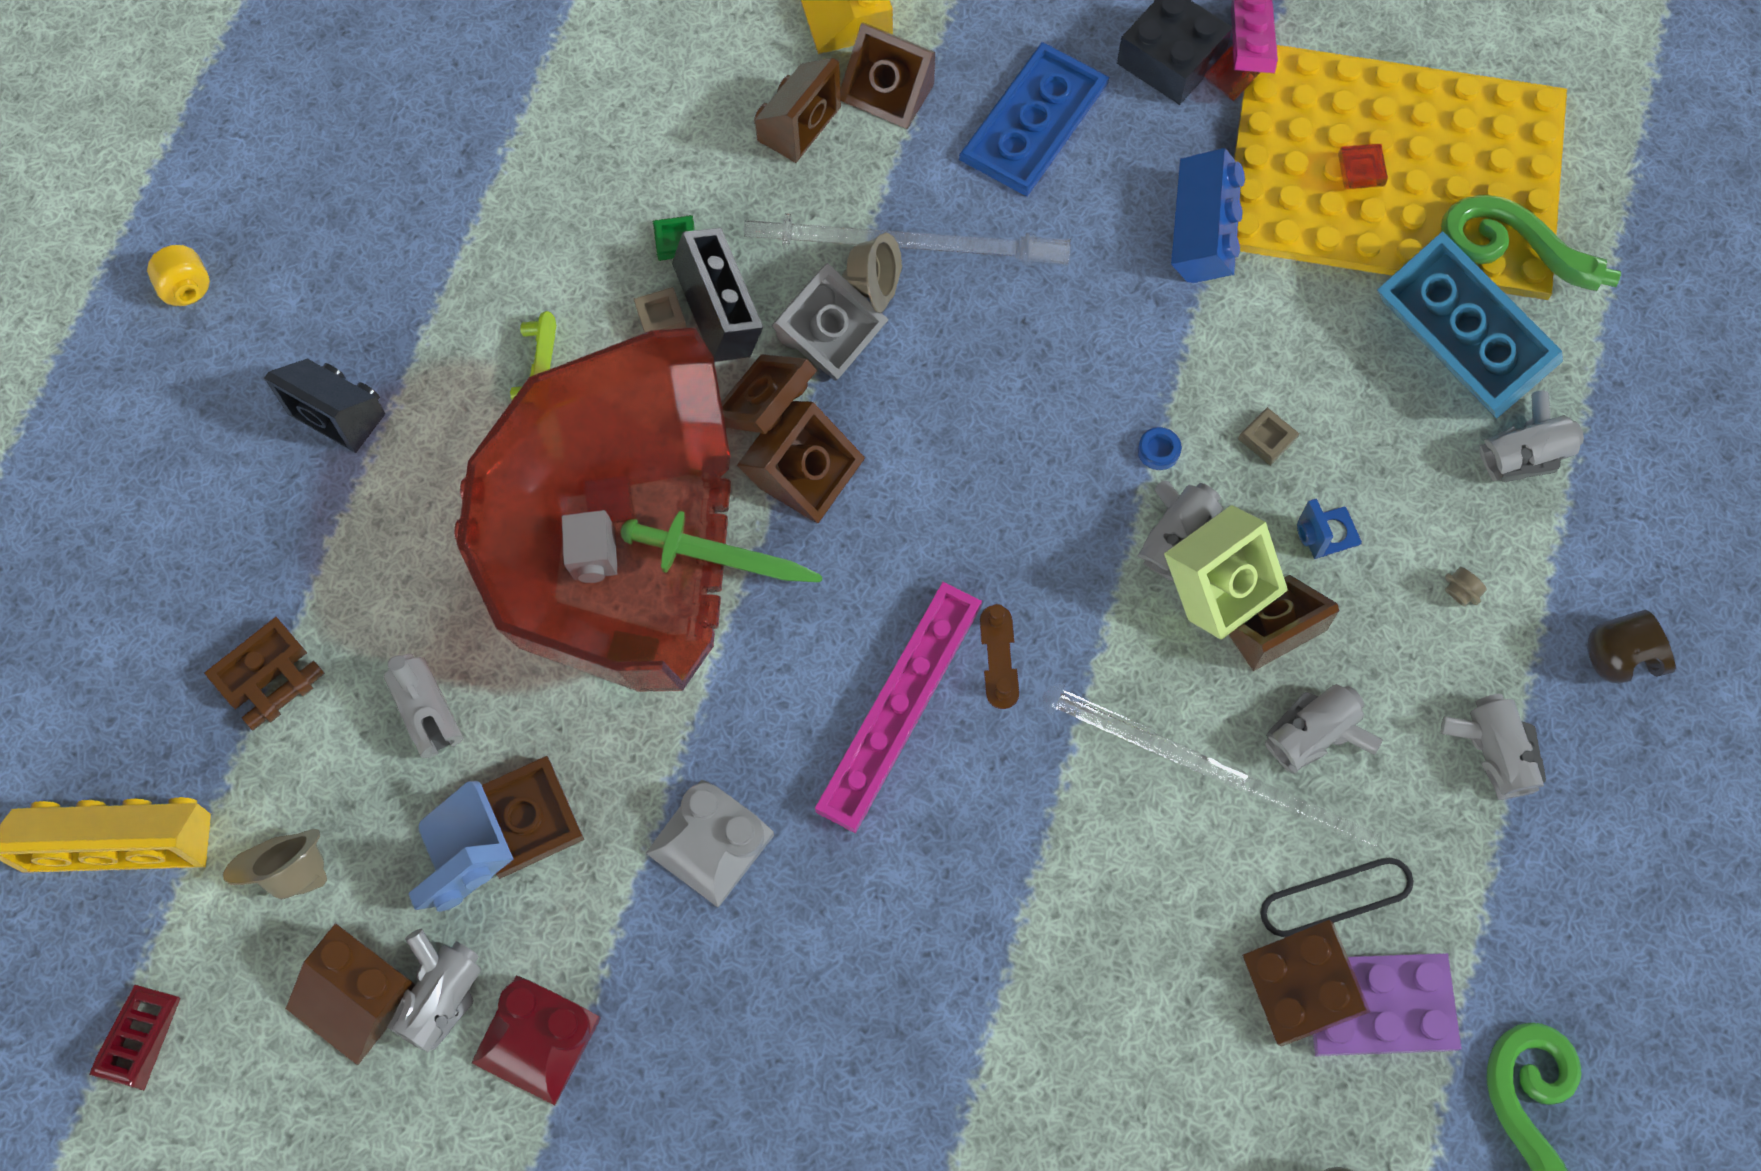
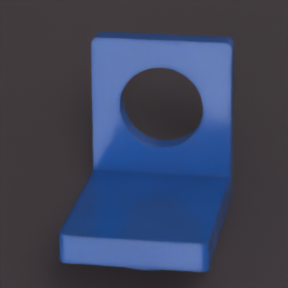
M1317 498L1307 502L1297 522V531L1304 546L1309 547L1314 559L1362 544L1345 506L1323 513ZM1337 520L1345 526L1347 535L1343 541L1338 543L1331 542L1333 534L1327 521Z

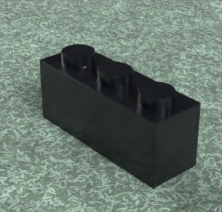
M722 228L683 232L672 265L712 363L751 357L762 332L763 325Z

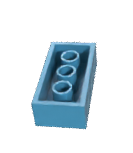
M1443 231L1377 289L1382 301L1496 419L1563 362L1562 350Z

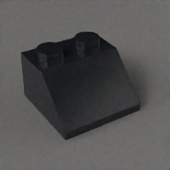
M307 358L269 371L264 377L289 416L354 453H357L385 415L378 401L380 396L375 390L362 382H359L357 385L345 380L346 377L341 371L328 363L320 366Z

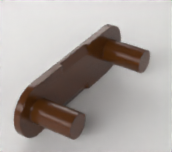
M994 604L985 608L980 615L982 645L987 644L989 670L984 671L986 697L995 708L1008 709L1014 706L1019 699L1017 669H1012L1010 643H1015L1013 619L1008 609L1000 604Z

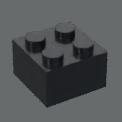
M1155 0L1121 37L1117 64L1180 105L1224 57L1233 27L1191 0Z

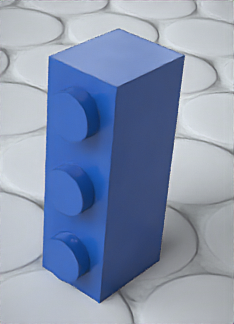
M1226 148L1180 159L1171 265L1187 282L1197 283L1232 276L1235 273V259L1240 254V245L1237 238L1238 222L1242 220L1240 188L1245 183V174L1242 165L1233 159Z

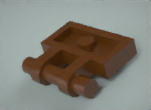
M277 617L269 621L204 672L235 710L248 699L253 702L255 707L241 717L252 731L266 720L270 723L281 715L279 712L281 708L299 694L304 697L314 689L311 685L325 673L314 660L300 671L294 666V663L307 654V652ZM283 673L288 681L267 697L261 689Z

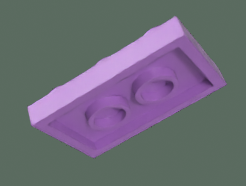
M1448 953L1348 957L1370 1013L1313 1034L1315 1056L1461 1050Z

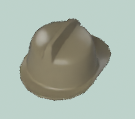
M883 233L873 240L855 245L849 252L847 269L842 274L843 278L865 298H870L871 304L877 313H882L889 301L894 297L902 269L901 252L893 235Z
M310 829L298 834L274 837L241 852L224 870V881L230 885L257 883L269 894L281 900L323 887L327 882V875L323 869V856L316 844L320 838V831Z

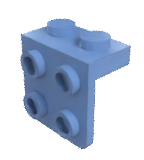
M466 782L420 821L419 832L436 871L408 893L414 909L435 907L438 912L454 908L479 886L488 882L494 874L513 860L480 782Z

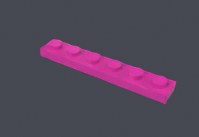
M942 582L815 807L817 814L856 834L981 609V600Z

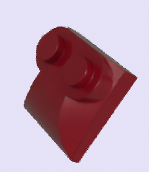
M516 975L513 982L506 986L500 994L498 1010L471 1063L555 1106L601 1018L577 1003Z

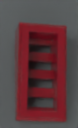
M134 985L100 1048L89 1075L144 1091L181 998ZM140 1002H146L162 1008L158 1016L137 1010ZM133 1020L153 1025L148 1034L130 1029ZM128 1038L142 1042L143 1045L140 1051L124 1048L125 1039ZM118 1057L134 1061L130 1070L115 1066Z

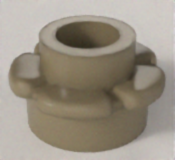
M1459 567L1452 575L1447 573L1445 576L1446 581L1450 583L1445 588L1446 593L1464 607L1469 602L1478 605L1481 602L1480 597L1487 591L1483 582L1464 567Z

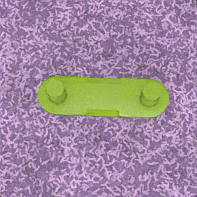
M550 311L542 312L538 321L521 323L520 331L524 337L536 336V352L534 364L531 366L529 385L512 387L510 390L512 401L530 400L536 408L545 406L557 326L556 320Z

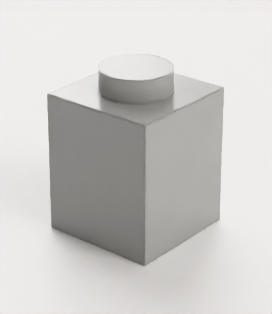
M602 510L562 515L564 566L573 579L585 583H595L602 581L605 576L617 575L615 526L607 512Z

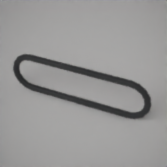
M1391 857L1381 858L1268 896L1261 907V919L1268 931L1280 937H1288L1327 920L1335 923L1405 899L1413 888L1412 872L1399 859ZM1384 864L1397 865L1404 871L1407 878L1406 888L1396 896L1291 930L1282 931L1276 929L1268 920V907L1276 899Z

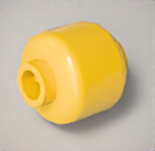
M169 245L154 253L148 261L147 273L158 297L166 304L187 306L200 300L208 291L210 284L208 272L200 256L192 248L184 245Z

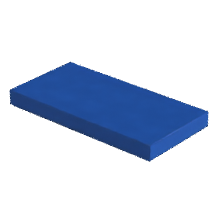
M1041 42L961 151L959 160L1028 197L1109 83V76Z

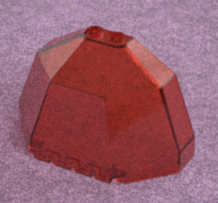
M695 327L651 330L529 377L468 460L466 477L462 479L460 485L462 507L460 519L456 521L454 527L456 545L496 629L519 649L637 692L683 691L714 647L715 631L713 629L719 628L721 597L707 593L722 591L724 565L677 554L671 567L665 573L661 570L663 548L633 541L630 545L621 537V527L629 519H637L640 525L669 532L678 512L682 511L685 515L683 534L726 544L728 516L717 512H727L729 510L731 481L721 477L729 470L730 451L714 357ZM605 510L615 526L617 575L605 576L602 581L595 583L574 580L564 566L562 515Z

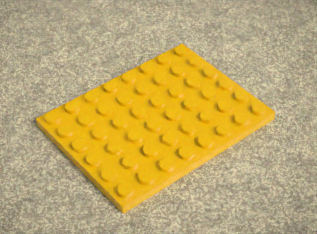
M1277 45L1278 61L1275 73L1246 71L1234 160L1242 165L1245 174V183L1240 188L1242 220L1238 222L1237 231L1240 252L1393 276L1441 233L1442 218L1453 204L1463 198L1476 195L1498 196L1518 203L1537 216L1557 235L1567 88ZM1479 217L1468 220L1463 226V233L1466 238L1477 245L1489 244V239L1480 234L1478 228L1483 219L1492 218ZM1492 219L1498 221L1506 228L1509 236L1508 248L1494 262L1476 265L1505 294L1549 300L1553 290L1554 273L1545 265L1518 231L1504 222Z

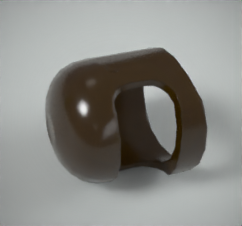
M1646 609L1601 623L1592 629L1589 635L1587 648L1591 664L1603 679L1611 683L1620 684L1631 681L1635 666L1643 661L1648 671L1656 677L1675 672L1674 656L1664 630L1657 618Z

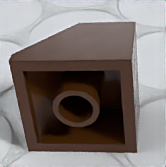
M834 58L801 63L791 76H785L775 96L769 103L762 104L755 115L754 123L757 141L797 163L841 108L839 61Z
M792 401L782 413L780 423L766 434L760 433L737 466L759 489L815 523H819L865 457L814 402Z
M335 923L303 962L285 1009L352 1062L359 1065L386 1031L405 991H411L415 983Z

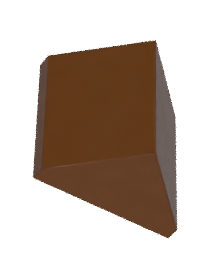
M861 23L841 84V101L908 129L934 85L935 52L867 23Z
M1288 575L1284 577L1288 591L1231 632L1229 636L1254 672L1326 632L1340 611L1338 604L1295 577Z

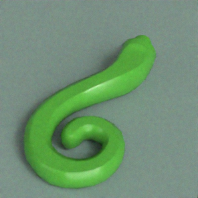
M1492 195L1466 197L1453 204L1442 218L1441 232L1443 231L1475 264L1494 262L1505 253L1509 245V236L1506 228L1498 221L1492 219H1483L1478 228L1480 234L1489 239V244L1477 245L1466 238L1463 233L1464 224L1470 219L1485 217L1504 222L1518 231L1545 265L1560 279L1571 285L1598 291L1601 284L1616 288L1619 283L1621 271L1606 268L1607 259L1570 248L1537 216L1509 199Z
M1534 1022L1516 1025L1498 1038L1488 1059L1486 1077L1491 1103L1506 1133L1526 1160L1531 1171H1568L1560 1156L1531 1122L1521 1107L1515 1094L1513 1070L1518 1055L1527 1049L1538 1048L1550 1053L1559 1068L1558 1079L1554 1083H1547L1541 1079V1074L1534 1064H1526L1520 1070V1083L1524 1092L1531 1099L1546 1105L1559 1104L1572 1097L1580 1084L1581 1065L1579 1057L1570 1041L1556 1029Z

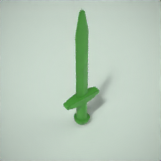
M682 511L678 512L669 532L640 525L637 519H629L621 527V537L626 543L631 545L633 541L663 548L661 570L665 573L671 567L676 555L681 554L784 581H822L820 574L793 561L683 534L685 515Z

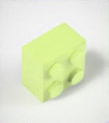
M1230 505L1164 553L1188 620L1220 640L1288 591L1266 522L1233 505Z

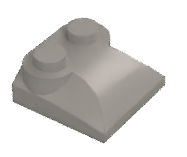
M826 263L772 324V327L775 329L776 335L783 345L800 351L836 381L889 319L882 313H877L872 304L860 292L850 285L832 266Z
M701 779L697 785L692 786L686 791L682 798L681 806L646 854L719 908L774 837V832L754 813L720 788Z

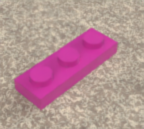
M1232 0L1231 21L1233 27L1235 70L1275 73L1278 56L1272 0Z

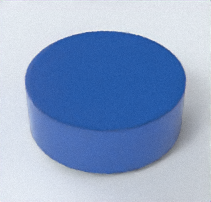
M1155 427L1149 429L1142 435L1139 441V458L1144 465L1151 469H1169L1177 463L1180 457L1181 441L1173 431L1167 428Z

